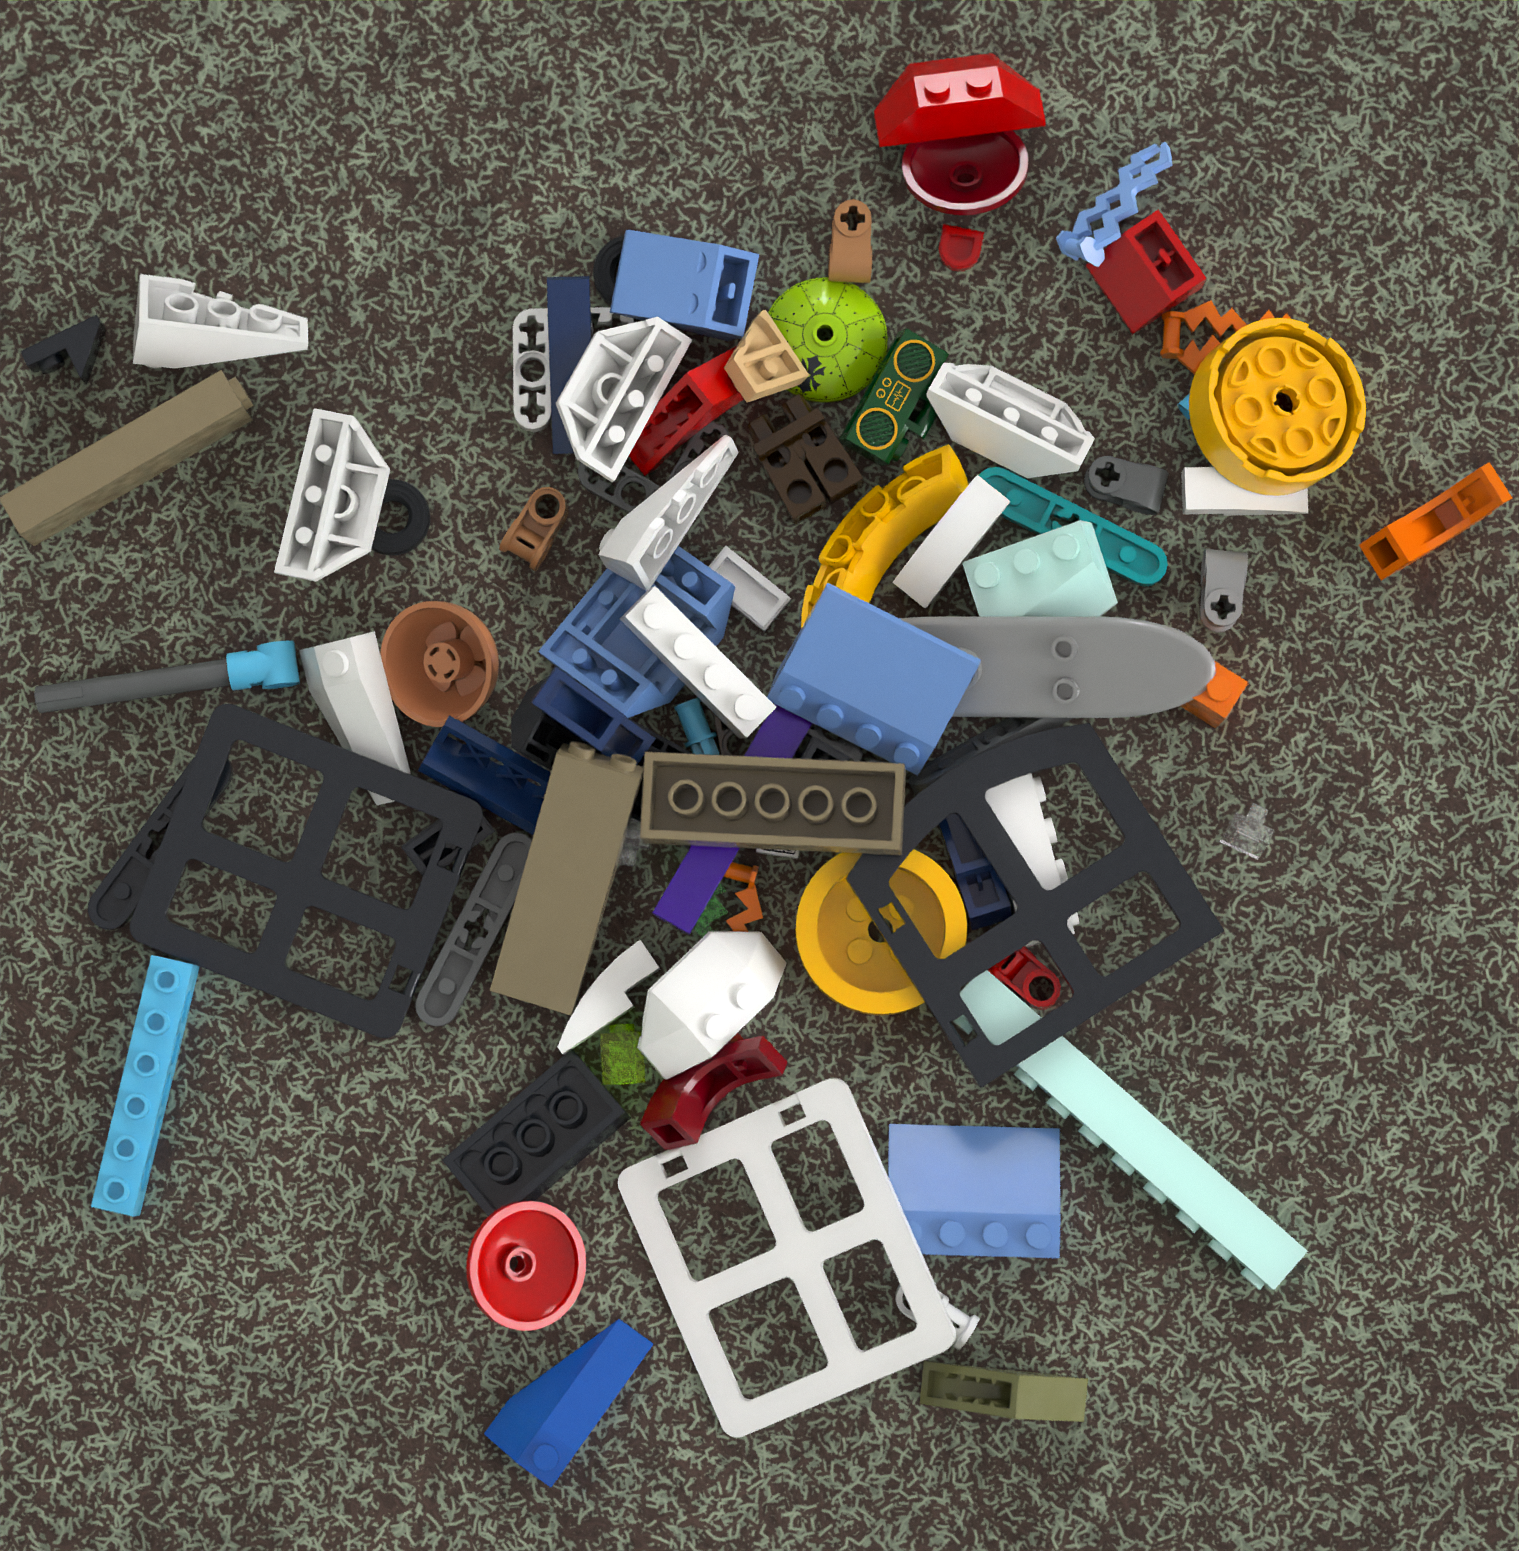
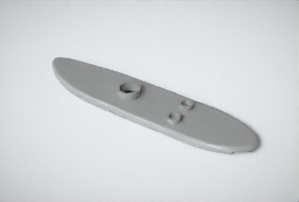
M938 616L899 618L981 660L952 717L1122 718L1142 716L1170 710L1193 700L1192 697L1198 696L1206 690L1208 682L1216 674L1215 659L1212 658L1210 652L1201 643L1180 630L1144 620L1118 617Z

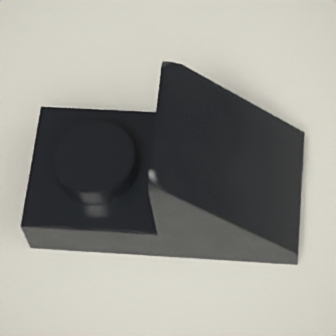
M94 315L20 352L31 371L36 373L41 370L42 374H48L60 369L65 365L63 359L70 356L79 377L85 384H88L106 328L101 319Z

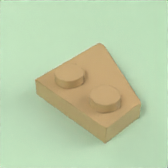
M766 310L761 311L752 320L744 333V337L741 338L724 367L735 388L741 393L746 402L798 386L810 376Z

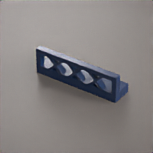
M450 715L418 769L419 772L461 795L476 800L485 809L534 835L551 775L550 771ZM450 733L458 737L459 739L465 741L466 744H462L454 740L453 738L449 737L448 734ZM489 757L499 760L504 765H499L495 763L494 761L490 760ZM526 778H531L532 780L540 783L541 786H536L535 784L529 782Z

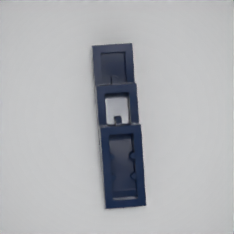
M589 276L547 277L553 454L574 453L556 402L592 339Z

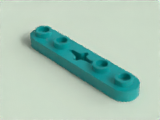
M990 467L979 474L984 481L1011 501L1000 515L1001 517L1040 535L1063 527L1058 522L1051 521L1050 516L1068 521L1071 516H1075L1081 521L1092 523L1108 571L1143 587L1158 583L1165 575L1168 566L1167 556L1156 544L1004 468Z

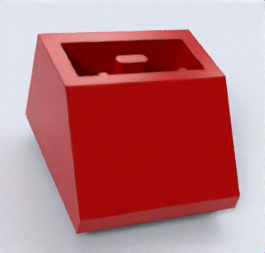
M1159 209L1125 231L1119 239L1104 249L1105 259L1099 267L1087 263L1085 266L1132 335L1202 289L1207 279Z

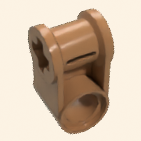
M846 200L835 210L832 222V240L829 247L828 281L871 282L872 218L867 205L859 200ZM848 213H855L856 220L863 221V223L857 224L856 230H848V224L841 222V220H846Z
M542 487L536 490L530 496L520 515L509 527L502 539L499 550L504 553L507 551L512 552L529 562V568L536 571L549 553L556 535L567 519L569 509L564 496L557 489L551 487ZM551 497L557 499L560 509L554 517L544 519L538 515L537 508L543 499ZM522 539L523 541L527 542L535 548L531 549L523 543L519 542V540Z

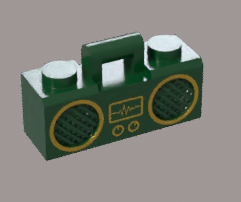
M907 328L899 331L839 438L840 443L870 461L884 466L889 464L891 460L897 462L904 453L909 442L908 439L904 438L906 432L924 440L937 417V413L926 394L949 354ZM918 400L925 404L915 422H912L908 418Z

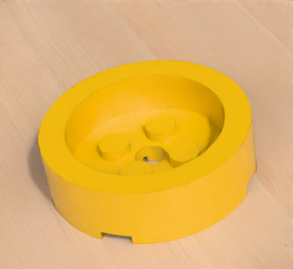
M1269 318L1242 327L1215 347L1204 358L1192 381L1189 395V415L1192 430L1200 449L1221 475L1235 485L1254 493L1272 496L1288 495L1314 485L1337 470L1350 458L1359 434L1364 429L1366 401L1362 382L1354 364L1346 352L1331 337L1329 339L1324 338L1317 332L1309 329V324L1287 318ZM1282 392L1290 397L1293 406L1290 413L1283 411L1278 405H1274L1277 393Z
M913 849L890 878L889 886L933 955L938 959H945L966 944L967 920L964 904L954 882L942 867L925 854ZM840 853L826 862L812 877L805 888L798 906L795 932L796 944L801 962L808 976L821 992L832 1001L858 1013L881 1016L893 1015L909 1011L924 1004V1000L886 942H875L869 936L868 926L872 919L846 881V877L862 853ZM892 903L878 909L884 919L891 923L893 933L905 924Z

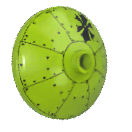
M814 278L800 282L779 296L768 312L810 375L800 385L786 389L795 396L801 394L805 400L828 403L841 401L858 394L869 385L886 354L887 329L879 307L867 293L849 282L828 281V278ZM822 328H828L832 331L833 337L829 341H821L817 337V332Z

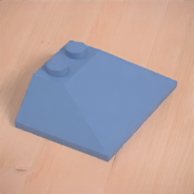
M678 546L651 588L656 586L717 646L724 637L735 586ZM606 569L538 652L581 685L621 712L626 718L670 703L685 684L620 620L646 591L613 571Z

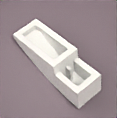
M1185 467L1181 473L1183 515L1308 514L1307 488L1288 495H1263L1235 485L1221 475L1214 467Z
M977 475L930 532L894 579L893 583L926 609L941 593L959 567L963 565L962 562L968 559L1011 501Z
M641 940L619 955L597 977L581 998L558 1044V1048L563 1055L633 1009L634 1005L626 995V992L660 970Z

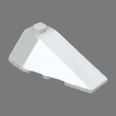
M140 274L133 338V364H141L151 368L166 367L176 369L302 351L308 348L307 318L263 304L254 305L249 310L239 307L238 304L233 302V295L219 291L216 299L195 293L196 283L183 279Z
M727 435L721 437L622 518L615 529H610L604 535L600 543V553L598 555L607 569L645 591L651 588L739 452L731 437Z
M375 631L299 650L309 691L341 746L411 774ZM368 791L376 806L394 802V800Z

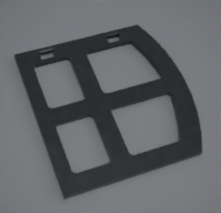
M1090 723L1053 728L1014 739L985 751L950 770L918 793L904 806L902 855L862 854L846 877V881L980 1088L1225 931ZM1075 764L1079 767L1122 833L1124 842L1120 847L1056 888L1046 890L1041 886L985 799V793L996 786L1037 771ZM956 814L961 818L1016 903L1017 910L1014 915L945 959H938L933 955L890 888L889 880L909 853L929 832L948 815ZM1139 872H1145L1150 876L1179 921V928L1176 932L1111 974L1101 976L1068 928L1067 921L1070 916ZM892 903L905 923L896 929L894 933L878 910ZM1031 941H1039L1071 988L1072 997L1069 1001L1001 1045H993L962 1000L959 993L960 988ZM964 1015L977 1035L967 1045H965L951 1021L956 1020Z

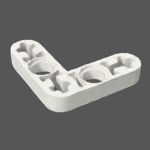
M611 307L591 308V317H599L598 326L611 325L612 318L615 317L620 318L622 325L634 323L633 318L610 313ZM548 308L524 310L517 315L513 324L514 415L519 426L530 432L543 430L552 419ZM529 319H536L538 326L544 327V331L537 332L536 346L537 348L545 346V353L534 350L520 353V347L529 349L527 333L520 332L521 327L528 326ZM528 360L540 361L545 367L543 377L535 382L525 380L521 376V367ZM521 388L532 391L546 388V394L537 393V405L539 409H545V414L538 415L537 422L530 423L527 415H521L522 410L529 408V394L524 393L520 395Z

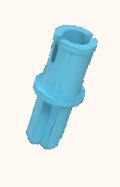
M695 698L674 707L675 711L678 713L688 742L684 743L685 747H690L693 754L720 755L714 738L717 737L716 732L711 733L700 704V699Z

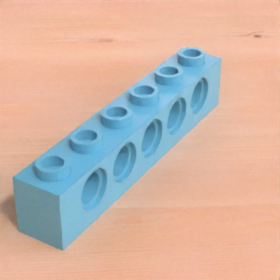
M151 955L91 1207L129 1216H140L200 966Z

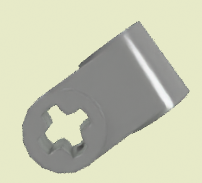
M1204 549L1200 580L1202 586L1200 620L1209 631L1216 633L1225 632L1231 629L1240 617L1243 591L1247 577L1248 553ZM1218 602H1223L1224 609L1231 611L1223 620L1218 619L1217 611L1211 610Z

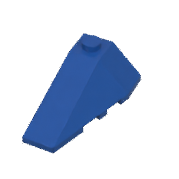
M618 1319L509 1398L484 1434L517 1464L551 1488L654 1343Z

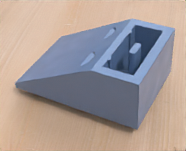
M625 230L610 313L642 321L659 317L676 329L725 341L744 337L759 254L720 244Z

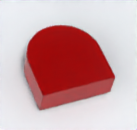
M943 224L939 243V257L942 263L953 271H966L972 268L979 259L984 232Z

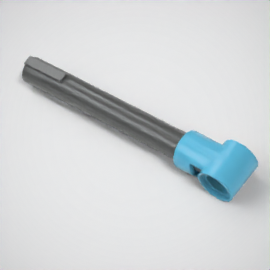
M294 641L269 642L258 645L257 651L247 652L246 650L227 653V659L36 686L34 693L35 703L39 713L225 686H231L233 691L252 688V686L262 685V689L291 687L300 684Z

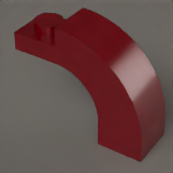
M737 1033L713 1057L667 1080L663 1079L651 1097L640 1125L664 1150L697 1144L709 1114L724 1096L746 1083L783 1075L787 1060L763 1035L744 1040Z

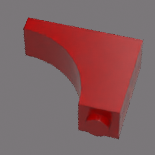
M736 347L687 372L657 403L629 454L631 460L644 476L657 469L671 454L701 429L733 406L745 400L735 388L733 381L724 369Z

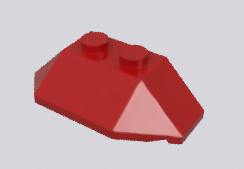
M993 53L910 63L874 110L879 147L1046 126L1040 90Z

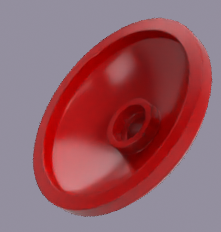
M518 1201L507 1204L488 1216L472 1239L466 1264L468 1286L479 1309L490 1320L503 1327L530 1331L551 1325L565 1315L572 1307L582 1289L586 1273V1253L581 1235L568 1216L549 1204L536 1201ZM516 1256L518 1264L514 1270H511L510 1260Z

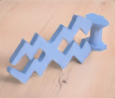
M1163 142L1160 148L1157 144H1153L1131 155V164L1118 169L1119 185L1097 196L1096 207L1080 211L1072 232L1062 230L1056 237L1062 254L1076 261L1082 258L1096 267L1100 266L1105 259L1103 247L1121 237L1118 222L1138 213L1135 199L1136 194L1157 184L1158 180L1155 174L1173 166L1170 147L1166 142ZM1160 152L1159 160L1148 165L1145 164V161ZM1141 172V176L1133 179L1134 175ZM1120 200L1121 206L1111 210L1110 203ZM1102 218L1104 227L1094 230L1092 234L1090 223Z

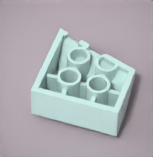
M1079 520L962 562L979 617H1100L1118 603L1091 522Z

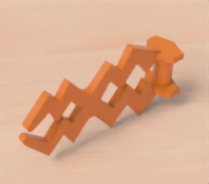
M1212 300L1184 313L1178 311L1163 313V349L1160 351V356L1162 358L1177 359L1195 375L1204 358L1220 342L1212 335L1200 351L1194 340L1189 343L1185 350L1180 349L1181 322L1184 321L1191 333H1193L1205 318L1219 337L1222 336L1230 325L1237 332L1247 324L1232 308L1221 317ZM1268 310L1260 320L1274 318V316ZM1287 313L1282 317L1291 319Z

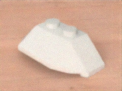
M659 317L598 331L594 334L556 402L557 409L578 461L609 481H615L692 341L691 338Z
M943 363L926 394L952 441L1026 478L1078 471L1095 439L1089 431H1085L1079 418L1065 402L990 365L965 364L955 366L953 363Z
M313 409L274 573L317 582L371 552L390 468L354 416Z
M709 931L648 989L642 1022V1036L639 1037L637 1048L662 1078L666 1080L713 1057L774 998L787 964L762 932Z

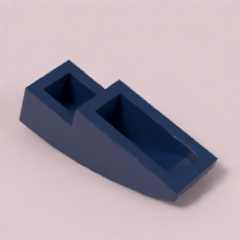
M556 666L531 700L532 704L586 744L594 747L600 754L611 757L613 754L625 755L636 760V765H638L645 752H647L655 740L653 736L627 719L621 712Z
M956 814L948 815L938 826L971 929L976 930L1006 920L1012 916V911L1003 883L961 818Z

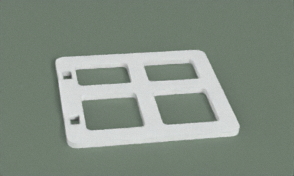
M837 1078L824 1080L700 1135L697 1144L666 1150L624 1169L619 1175V1191L721 1427L728 1435L737 1438L746 1436L942 1353L953 1345L956 1337L954 1326L852 1093L844 1081ZM801 1103L806 1117L786 1126L780 1112ZM826 1120L833 1129L864 1200V1208L856 1214L819 1230L809 1231L803 1224L773 1155L771 1145L773 1141L817 1121ZM683 1155L688 1169L668 1177L663 1163ZM739 1159L743 1163L776 1239V1246L766 1253L701 1281L694 1280L690 1275L658 1201V1194L667 1187L726 1161ZM877 1239L882 1242L916 1319L917 1327L914 1331L863 1351L857 1347L824 1272L823 1263L826 1259L870 1240ZM782 1278H791L797 1287L827 1356L828 1365L820 1371L754 1399H746L741 1393L709 1319V1312L717 1306Z

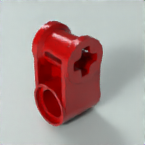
M1025 946L988 969L1008 989L1034 1009L1044 1010L1050 1008L1059 998L1061 990L1059 979L1037 960V957ZM1012 955H1015L1014 959L1008 964V966L1005 969H1002L1003 965L1009 960V958ZM1038 978L1048 980L1053 986V995L1045 1001L1034 999L1029 992V985L1033 980Z

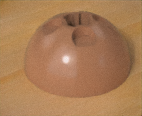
M427 601L414 604L395 617L384 635L380 655L391 698L396 706L414 721L427 726L443 727L450 715L463 722L475 715L492 695L499 673L497 646L486 625L475 614L464 607L443 601Z

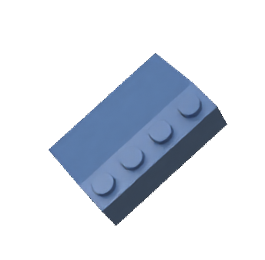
M827 583L778 668L767 698L772 703L891 763L905 764L907 771L918 776L936 747L981 660Z
M889 1124L888 1178L922 1254L1060 1258V1129Z

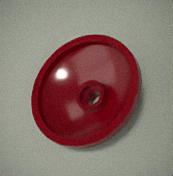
M1013 130L910 143L907 145L902 158L903 179L910 193L923 205L935 211L951 215L981 214L999 208L1018 194L1028 175V153L1023 141Z

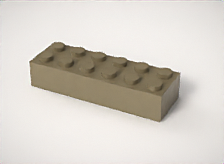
M645 752L640 838L644 843L902 855L906 780L905 764Z

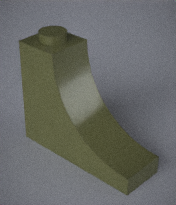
M924 1361L920 1404L1012 1419L1084 1422L1088 1379L1060 1374L1002 1370Z

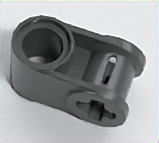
M1103 456L1097 458L1087 470L1084 476V487L1087 493L1097 500L1120 505L1142 514L1158 515L1169 472L1148 464L1133 463L1113 456ZM1103 469L1109 471V478L1111 480H1115L1111 481L1107 487L1102 486L1101 478L1096 476Z

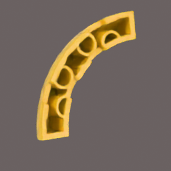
M949 444L930 451L904 465L903 470L905 473L895 478L884 488L880 485L875 486L844 517L819 555L818 560L821 566L813 585H808L806 588L802 607L801 628L827 583L869 603L878 583L897 556L916 537L939 522L969 484L960 460Z

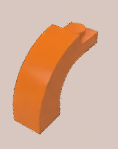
M1489 462L1426 504L1387 525L1359 544V547L1382 581L1490 515L1494 510L1511 500L1512 496Z

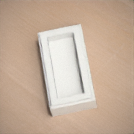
M727 546L722 549L708 566L735 586L731 606L764 632L791 601L788 595Z

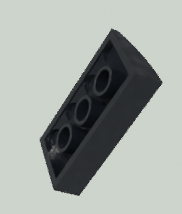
M571 1049L442 1161L487 1216H490L494 1211L507 1204L518 1201L537 1200L630 1120L631 1117L576 1052Z

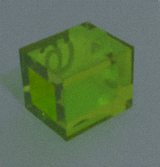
M634 1024L609 1025V1033H600L602 1085L647 1083L645 1056L637 1048L642 1031L635 1032Z

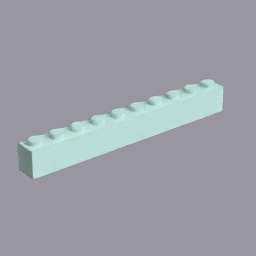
M988 970L969 981L960 992L962 1000L993 1045H1001L1041 1019L1035 1011ZM964 1015L953 1021L968 1035L973 1030ZM1063 1036L1016 1065L1019 1069L1014 1075L1032 1091L1037 1086L1044 1090L1050 1096L1046 1102L1048 1106L1064 1119L1070 1114L1083 1125L1078 1130L1082 1136L1097 1148L1102 1142L1115 1153L1110 1159L1128 1176L1136 1171L1147 1181L1143 1189L1160 1204H1163L1168 1199L1180 1210L1175 1217L1193 1233L1201 1228L1212 1238L1208 1246L1225 1261H1228L1233 1256L1245 1268L1240 1274L1258 1290L1264 1285L1271 1290H1275L1308 1252Z

